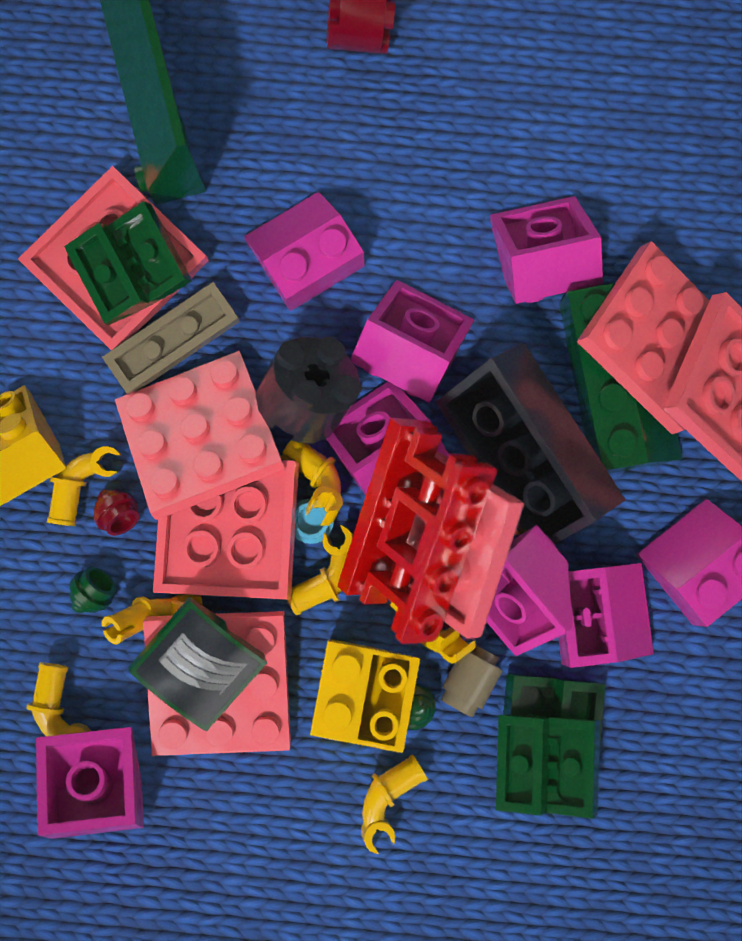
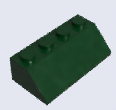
M615 284L568 291L559 304L585 437L608 473L682 460L677 433L671 434L577 343Z

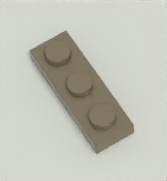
M212 282L108 352L102 358L124 391L129 395L160 377L238 324L240 320L215 283Z

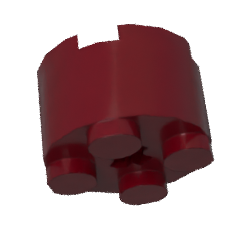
M330 0L327 19V49L387 54L390 29H393L395 1Z

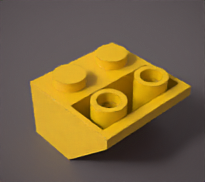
M25 385L15 391H7L0 394V506L66 469L60 445L32 394Z
M329 639L310 735L403 753L420 658L380 648Z

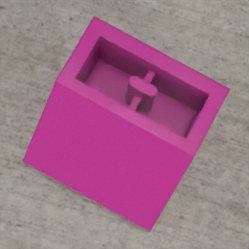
M642 563L568 571L573 627L568 633L558 637L561 663L572 668L607 664L654 654Z

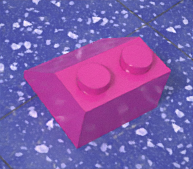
M319 192L244 236V239L289 311L294 310L364 267V251L341 215Z
M575 196L490 215L504 279L516 304L521 302H537L544 297L603 284L601 236Z
M396 280L367 319L350 360L353 364L363 368L368 374L380 377L400 387L407 394L419 397L430 403L465 340L474 319Z
M386 382L355 403L329 438H326L365 496L390 418L426 420L431 423L405 392L390 382ZM440 440L437 451L449 458V454Z
M704 499L636 554L694 626L708 627L742 599V526L708 499Z
M537 525L512 540L486 620L515 656L564 635L573 627L568 561L558 551L553 541Z
M131 727L36 738L38 836L53 839L144 828L142 779L133 729Z

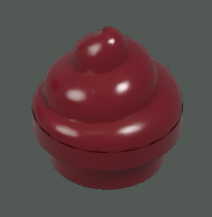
M102 490L94 507V521L99 529L106 531L109 535L117 536L131 530L139 520V513L137 512L138 503L129 493L117 490Z

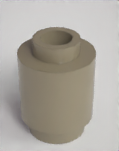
M476 645L473 651L454 663L442 686L445 692L441 700L473 718L478 708L483 710L503 670L495 666L499 657Z

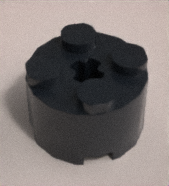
M299 337L283 342L262 377L256 392L258 411L269 427L273 429L276 424L284 432L295 435L292 441L316 443L329 438L358 399L362 387L358 371L348 355L345 354V347L341 342L333 337H325L323 339Z

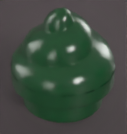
M89 567L85 571L78 572L69 584V598L72 602V610L77 613H95L105 610L112 603L113 594L116 591L115 583L111 577L95 567Z
M417 683L415 685L408 723L409 730H418L426 727L432 721L436 712L434 695L427 687Z

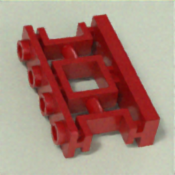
M390 418L337 587L346 595H361L359 600L363 604L386 603L387 599H389L398 607L391 629L396 633V639L402 644L434 642L437 640L443 626L464 562L496 475V469L489 464H478V459L472 455L450 454L445 465L435 458L442 437L437 432L438 428L426 420ZM423 474L425 475V478L420 490L418 486ZM442 488L445 492L441 504H439L437 500ZM416 514L427 521L418 550H415L407 543ZM395 561V562H396V565H395L394 571H393V573H392V572H391V568H392L393 562ZM411 577H414L415 580L411 589L409 583Z

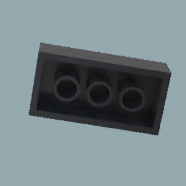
M525 343L492 357L436 401V404L468 454L478 459V464H489L496 469V475L492 484L524 503L516 527L520 535L537 525L556 544L597 521L626 500Z

